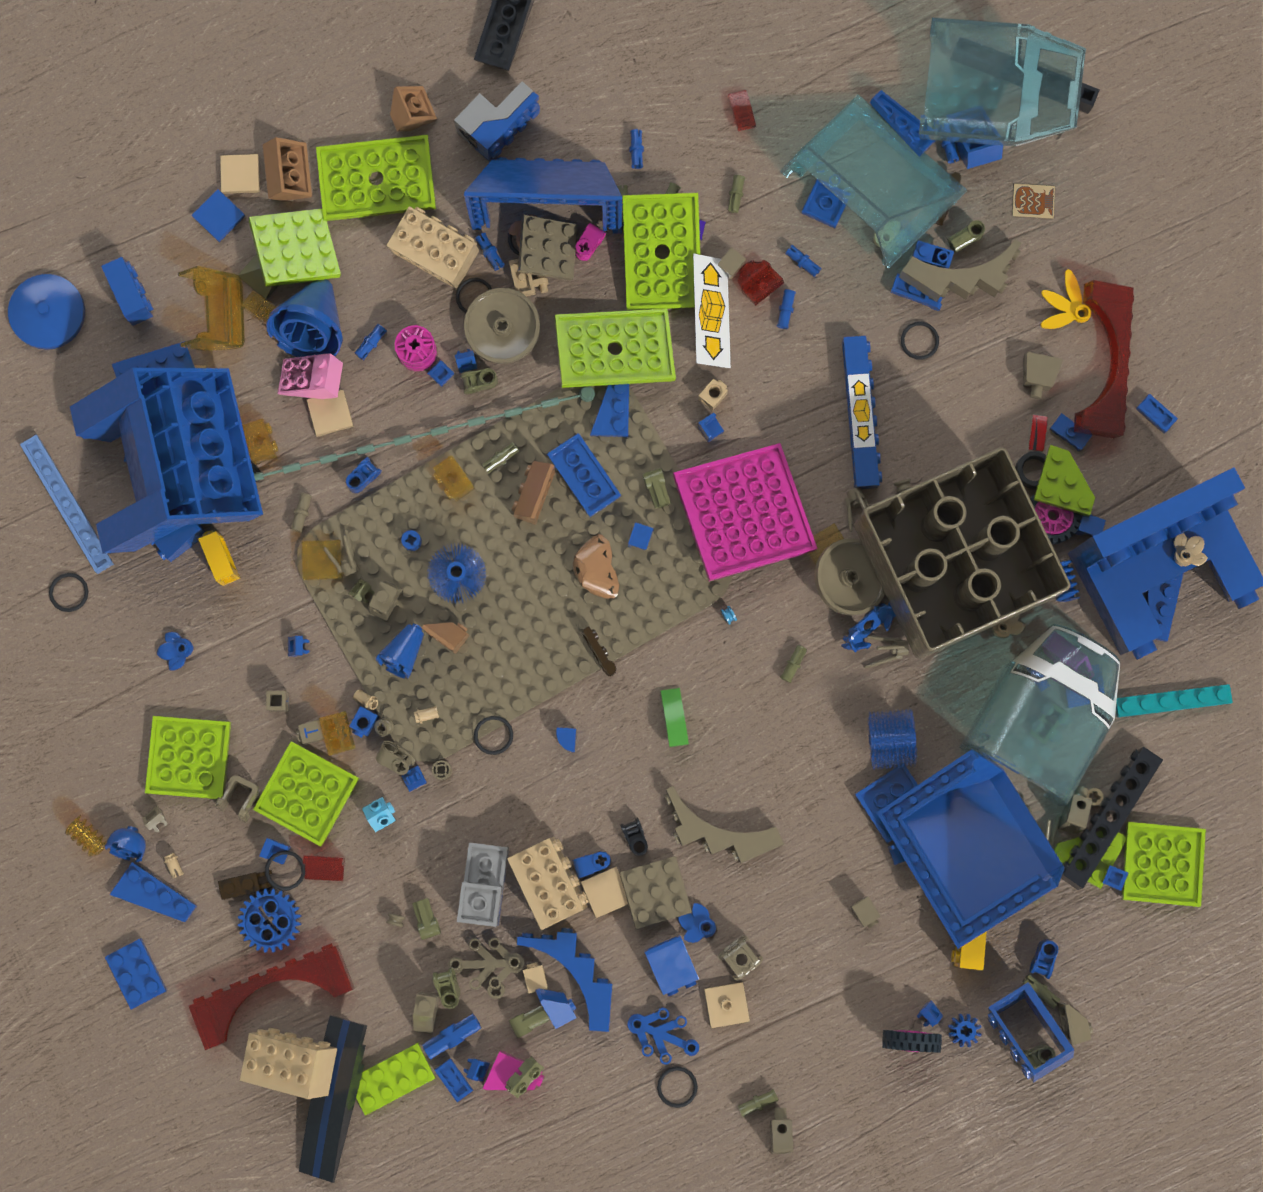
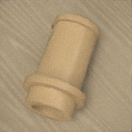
M361 689L354 693L353 699L364 705L367 710H374L378 706V700L375 696H370Z
M436 706L423 710L417 709L414 712L416 723L420 722L423 724V721L439 718Z
M175 853L163 857L165 860L163 863H166L172 879L177 877L174 869H176L179 876L184 874L178 863V856H175Z

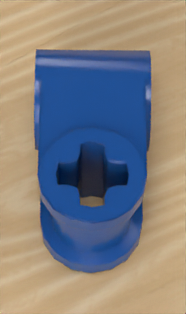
M367 457L347 476L346 485L352 493H359L369 483L374 481L381 474L382 470L380 468L377 469L370 462V458ZM358 479L360 484L357 487H352L350 485L352 480Z
M597 852L576 858L572 862L579 879L607 868L611 863V858L606 852ZM599 855H602V857L607 858V861L604 862V866H602L601 863L597 864Z
M1049 939L1039 942L1030 965V973H1039L1047 979L1051 977L1059 950L1055 942ZM1046 944L1052 945V951L1049 954L1044 952Z

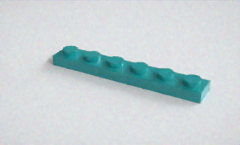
M1230 684L1117 698L1116 714L1117 718L1232 704Z

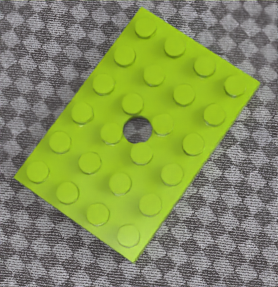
M428 135L316 147L323 220L333 221L405 213L409 206L413 209L415 207L422 210L436 209ZM374 172H380L384 177L383 182L379 185H373L369 182V177Z
M698 193L623 195L627 310L695 308L693 254L700 255ZM658 245H666L669 248L670 254L666 259L656 257L655 249Z
M668 309L555 315L562 388L670 382L676 380ZM610 343H617L622 347V352L618 355L611 354L607 349Z

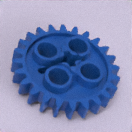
M264 889V895L257 891V897L250 895L251 902L244 901L247 907L240 908V911L244 913V915L238 916L239 919L243 920L238 926L244 928L240 934L246 933L247 936L244 938V941L251 940L250 947L257 944V951L263 947L264 953H266L270 947L273 953L276 952V946L283 950V943L290 946L289 939L296 940L293 933H300L296 926L302 925L301 922L297 921V918L302 917V915L296 914L300 907L294 908L293 905L296 900L289 901L290 894L283 897L284 891L282 890L278 895L276 894V889H272L271 894H269L268 889ZM270 901L276 904L274 912H270L267 908ZM260 906L263 908L264 912L268 917L274 918L272 920V923L276 926V928H278L281 931L280 935L277 933L276 929L272 924L266 923L268 921V918L259 910ZM255 913L261 917V921L257 925L252 922V916ZM281 917L288 919V925L285 928L279 924ZM266 929H270L273 933L270 940L264 937Z

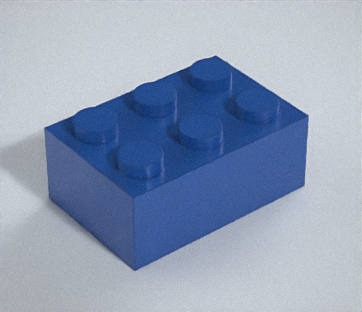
M120 257L101 266L124 317L132 326L154 317L151 312L154 308L150 300L145 296L146 291L142 283L136 278L138 277L137 271L130 261L126 262L123 257Z

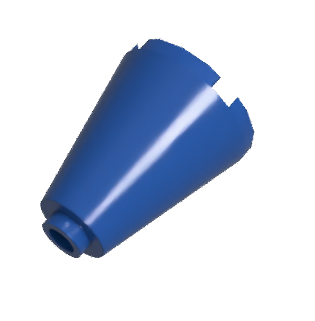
M408 624L376 656L377 663L380 666L384 663L387 666V671L400 678L405 679L407 677L408 679L424 636L423 629L417 624Z

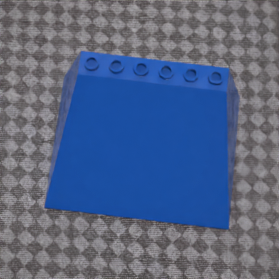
M498 157L488 163L464 192L472 230H482L484 224H486V228H490L491 220L487 202L602 205L603 231H607V227H609V229H612V234H622V195L605 162L600 160H591L590 162H583L580 159H573L571 161L553 159V161H545L542 158L526 160L525 158L508 160L505 157Z
M973 749L877 812L957 949L1058 887L1065 869L1004 769Z

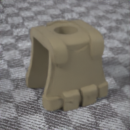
M232 776L228 781L227 790L222 798L217 799L214 806L216 809L224 812L238 785L251 791L238 813L239 820L247 823L250 818L249 811L254 801L259 799V787L244 778Z
M746 935L734 940L731 945L726 946L723 949L724 951L718 954L720 961L725 960L735 973L732 976L735 980H741L763 961V957L761 955L757 957L747 945L748 937ZM745 954L747 956V963L745 965H738L736 963L737 955Z

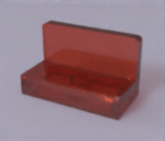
M303 857L305 879L344 880L345 858Z

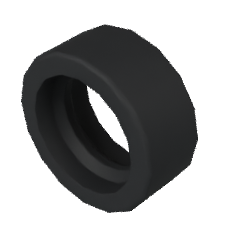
M1030 451L1024 454L1015 466L1023 486L1030 489L1037 488L1039 480L1032 481L1027 479L1023 473V466L1030 459H1037L1044 465L1046 455L1039 451Z

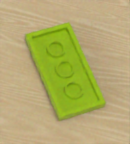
M419 1043L363 1071L356 1099L365 1116L436 1079Z

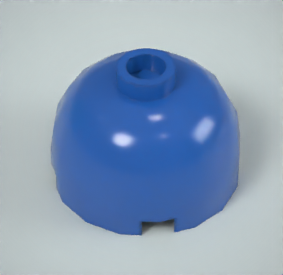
M128 826L127 828L115 830L109 836L105 849L110 848L109 853L118 858L130 861V857L136 858L135 862H140L145 853L146 841L138 833L139 830L137 828Z

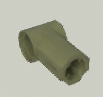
M979 220L972 221L967 227L949 237L947 241L952 250L957 253L971 243L979 241L985 232V226ZM971 228H978L980 234H973Z
M661 468L643 473L644 483L650 492L655 509L671 504Z
M429 898L412 903L421 939L425 940L440 935L439 923L437 918L434 917Z
M541 1005L527 1013L517 1015L510 1019L509 1023L516 1037L520 1038L533 1031L535 1027L548 1022L550 1018Z

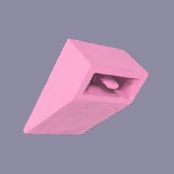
M331 353L283 359L278 394L316 399L338 398L343 362Z

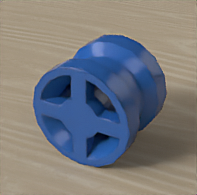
M408 530L402 535L401 542L407 550L416 551L421 547L422 539L416 531Z

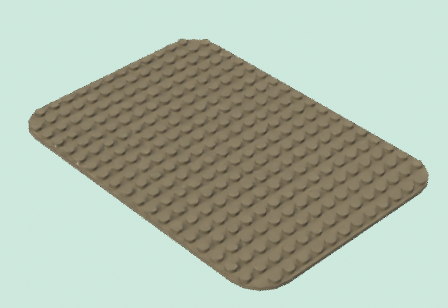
M608 385L590 386L595 392V397L592 401L584 402L580 397L561 401L559 405L547 408L541 406L522 411L523 414L505 418L316 525L303 537L297 550L296 562L301 579L368 695L377 698L378 706L375 709L380 718H389L393 722L394 730L390 736L394 743L404 750L411 752L415 760L436 762L448 758L475 742L474 730L482 719L489 716H500L510 722L600 670V665L581 634L583 629L588 626L591 630L594 629L599 636L598 643L601 647L604 646L609 654L607 656L608 660L614 662L713 605L726 593L731 583L732 575L708 581L672 475L680 470L630 387L628 437L590 436ZM560 387L526 407L542 404L541 401L556 397L562 399L578 395L582 387ZM578 433L621 494L619 499L592 517H589L555 468V475L536 525L515 518L512 511L515 500L519 501L521 495L518 493L520 485L526 482L527 476H525L528 465L532 466L533 461L553 464L547 454ZM513 442L520 452L508 459L506 464H501L488 474L482 463L493 457L495 452H500ZM661 468L671 504L655 509L642 474ZM635 522L654 528L646 550L634 546L632 548L628 547ZM347 529L359 571L344 576L343 572L338 573L336 566L327 556L324 548L326 547L341 566V561L348 559L343 541L344 531ZM408 530L416 531L422 539L421 547L416 551L407 550L401 542L402 535ZM598 534L603 535L610 542L612 551L611 565L616 572L619 582V591L615 598H603L590 593L580 585L574 575L573 561L575 554L589 539ZM459 543L460 550L462 544L463 550L465 546L467 549L470 547V550L473 552L476 550L474 562L478 553L480 559L483 558V564L485 565L478 573L486 572V574H481L486 576V578H483L485 585L481 588H476L479 594L473 590L476 596L472 592L471 596L465 588L464 590L462 586L461 594L459 589V602L457 593L455 604L454 596L453 601H451V597L449 601H447V598L444 600L441 595L438 597L437 593L440 585L435 593L434 588H431L430 576H428L431 572H428L427 569L431 570L428 566H431L430 563L432 564L434 560L432 555L436 557V553L440 557L438 551L443 555L441 549L448 558L445 552L446 549L450 559L451 556L453 559V549L455 558V546L457 555ZM576 567L577 574H579L580 569ZM456 570L452 573V576L459 577L462 572ZM359 579L372 586L370 589L374 593L379 583L385 580L403 588L388 621L370 614L369 604L374 595L369 592L366 593L365 599L369 602L364 603L363 601L359 602L348 594ZM453 622L455 625L460 623L468 629L466 633L469 634V637L456 654L422 630L424 636L408 679L407 677L404 679L386 670L387 666L384 663L380 666L375 659L408 624L412 625L414 623L422 627L424 624ZM434 706L437 707L439 718L423 721V724L420 722L416 723L414 712L417 709L423 710ZM499 720L486 721L478 731V740L505 724Z

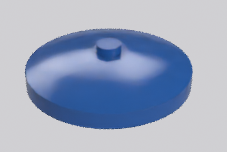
M41 274L25 280L16 288L9 301L8 319L14 333L29 346L46 350L55 349L66 345L79 333L85 319V304L80 292L71 282L57 275Z

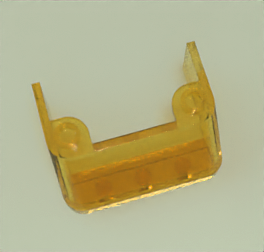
M195 266L178 272L180 277L193 279L196 293L206 297L207 332L198 333L195 339L182 342L180 346L201 351L241 348L245 342L243 285L241 278L233 273L201 266Z

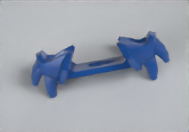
M880 603L879 607L875 605L871 612L853 628L848 630V637L843 636V640L846 643L842 644L841 647L853 650L854 652L870 648L871 643L864 642V639L882 623H884L887 631L890 630L892 621L896 617L890 603L888 605ZM873 620L871 627L865 630V622Z

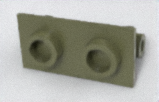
M532 1056L529 1059L526 1058L518 1068L522 1075L520 1076L515 1072L506 1082L505 1088L517 1098L527 1091L528 1086L540 1076L541 1071L544 1069Z

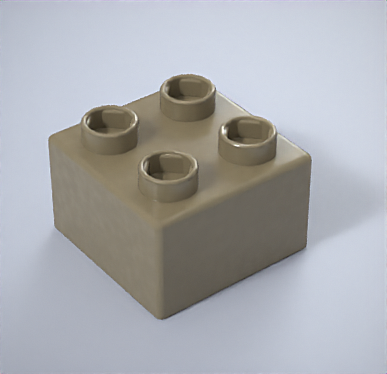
M998 448L868 506L854 524L861 543L917 659L927 657L1042 605L1070 588V582L1005 448Z

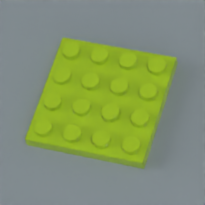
M322 209L249 217V224L265 287L340 278L341 272L327 220H323Z
M153 716L145 793L209 799L222 798L225 791L231 722Z
M291 741L253 810L322 847L355 788L359 777Z
M1127 822L1123 871L1128 872L1122 888L1121 900L1201 907L1206 829Z

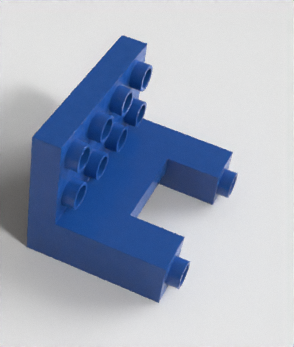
M131 368L70 406L76 436L105 442H112L121 437L136 502L96 524L102 554L135 552L185 525L244 522L263 515L229 368Z
M1235 467L1092 536L1068 553L1120 655L1132 651L1137 660L1157 650L1153 640L1164 634L1142 593L1197 567L1193 564L1179 566L1174 560L1176 549L1173 542L1175 537L1182 533L1188 539L1193 536L1203 538L1205 545L1202 553L1208 557L1206 562H1208L1228 602L1234 600L1237 608L1241 609L1259 600L1255 590L1263 586V576L1228 512L1229 509L1238 505L1234 495L1245 489Z

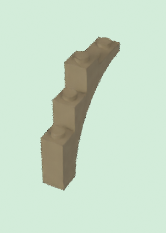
M1015 239L1007 250L995 259L983 265L965 269L940 268L924 263L912 256L899 277L936 302L940 297L944 298L949 290L966 300L969 294L971 296L974 295L978 287L995 298L997 293L1002 294L1008 285L1005 283L1008 278L1006 273L1011 267L1008 263L1011 259L1016 260L1021 252L1018 248L1022 243Z
M674 786L666 789L667 793L664 796L668 805L672 804L675 809L672 812L676 823H681V826L674 828L676 832L673 833L677 844L681 843L684 846L704 837L705 841L702 844L706 853L710 851L711 855L733 846L734 849L731 850L735 861L739 860L740 863L784 845L777 827L750 833L730 832L716 828L691 812L680 799Z

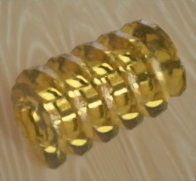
M80 815L70 823L65 834L71 835L72 841L77 840V846L83 845L82 850L88 851L89 857L97 856L105 849L107 841L102 842L104 835L96 836L99 831L98 829L91 832L93 825L90 824L86 827L87 819L80 821Z

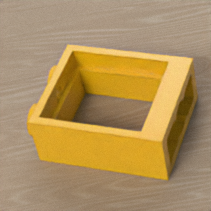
M213 530L202 534L203 537L199 538V542L215 581L224 586L241 579L224 537L217 531L213 532Z

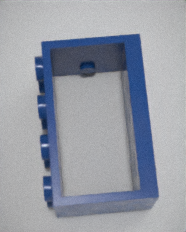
M1029 982L988 1007L989 1023L994 1029L997 1028L999 1030L1001 1041L1005 1046L1009 1045L1011 1056L1016 1063L1018 1061L1021 1063V1070L1027 1079L1031 1078L1033 1083L1074 1057V1048ZM1022 999H1025L1061 1052V1054L1047 1060L1045 1064L1037 1069L1033 1068L998 1015Z

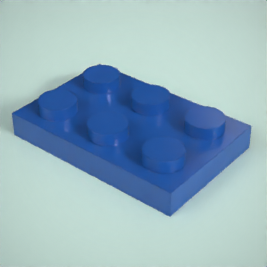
M142 938L105 957L130 1009H134L168 991Z

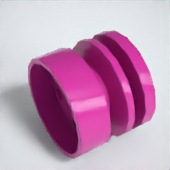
M418 325L408 326L398 333L395 340V351L401 364L415 372L424 371L431 367L437 356V347L431 333L426 328ZM415 343H417L418 346L415 350H413L412 346H414Z

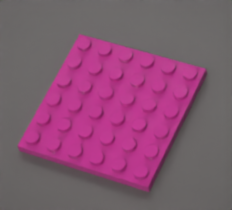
M781 443L684 469L672 474L708 581L817 550Z

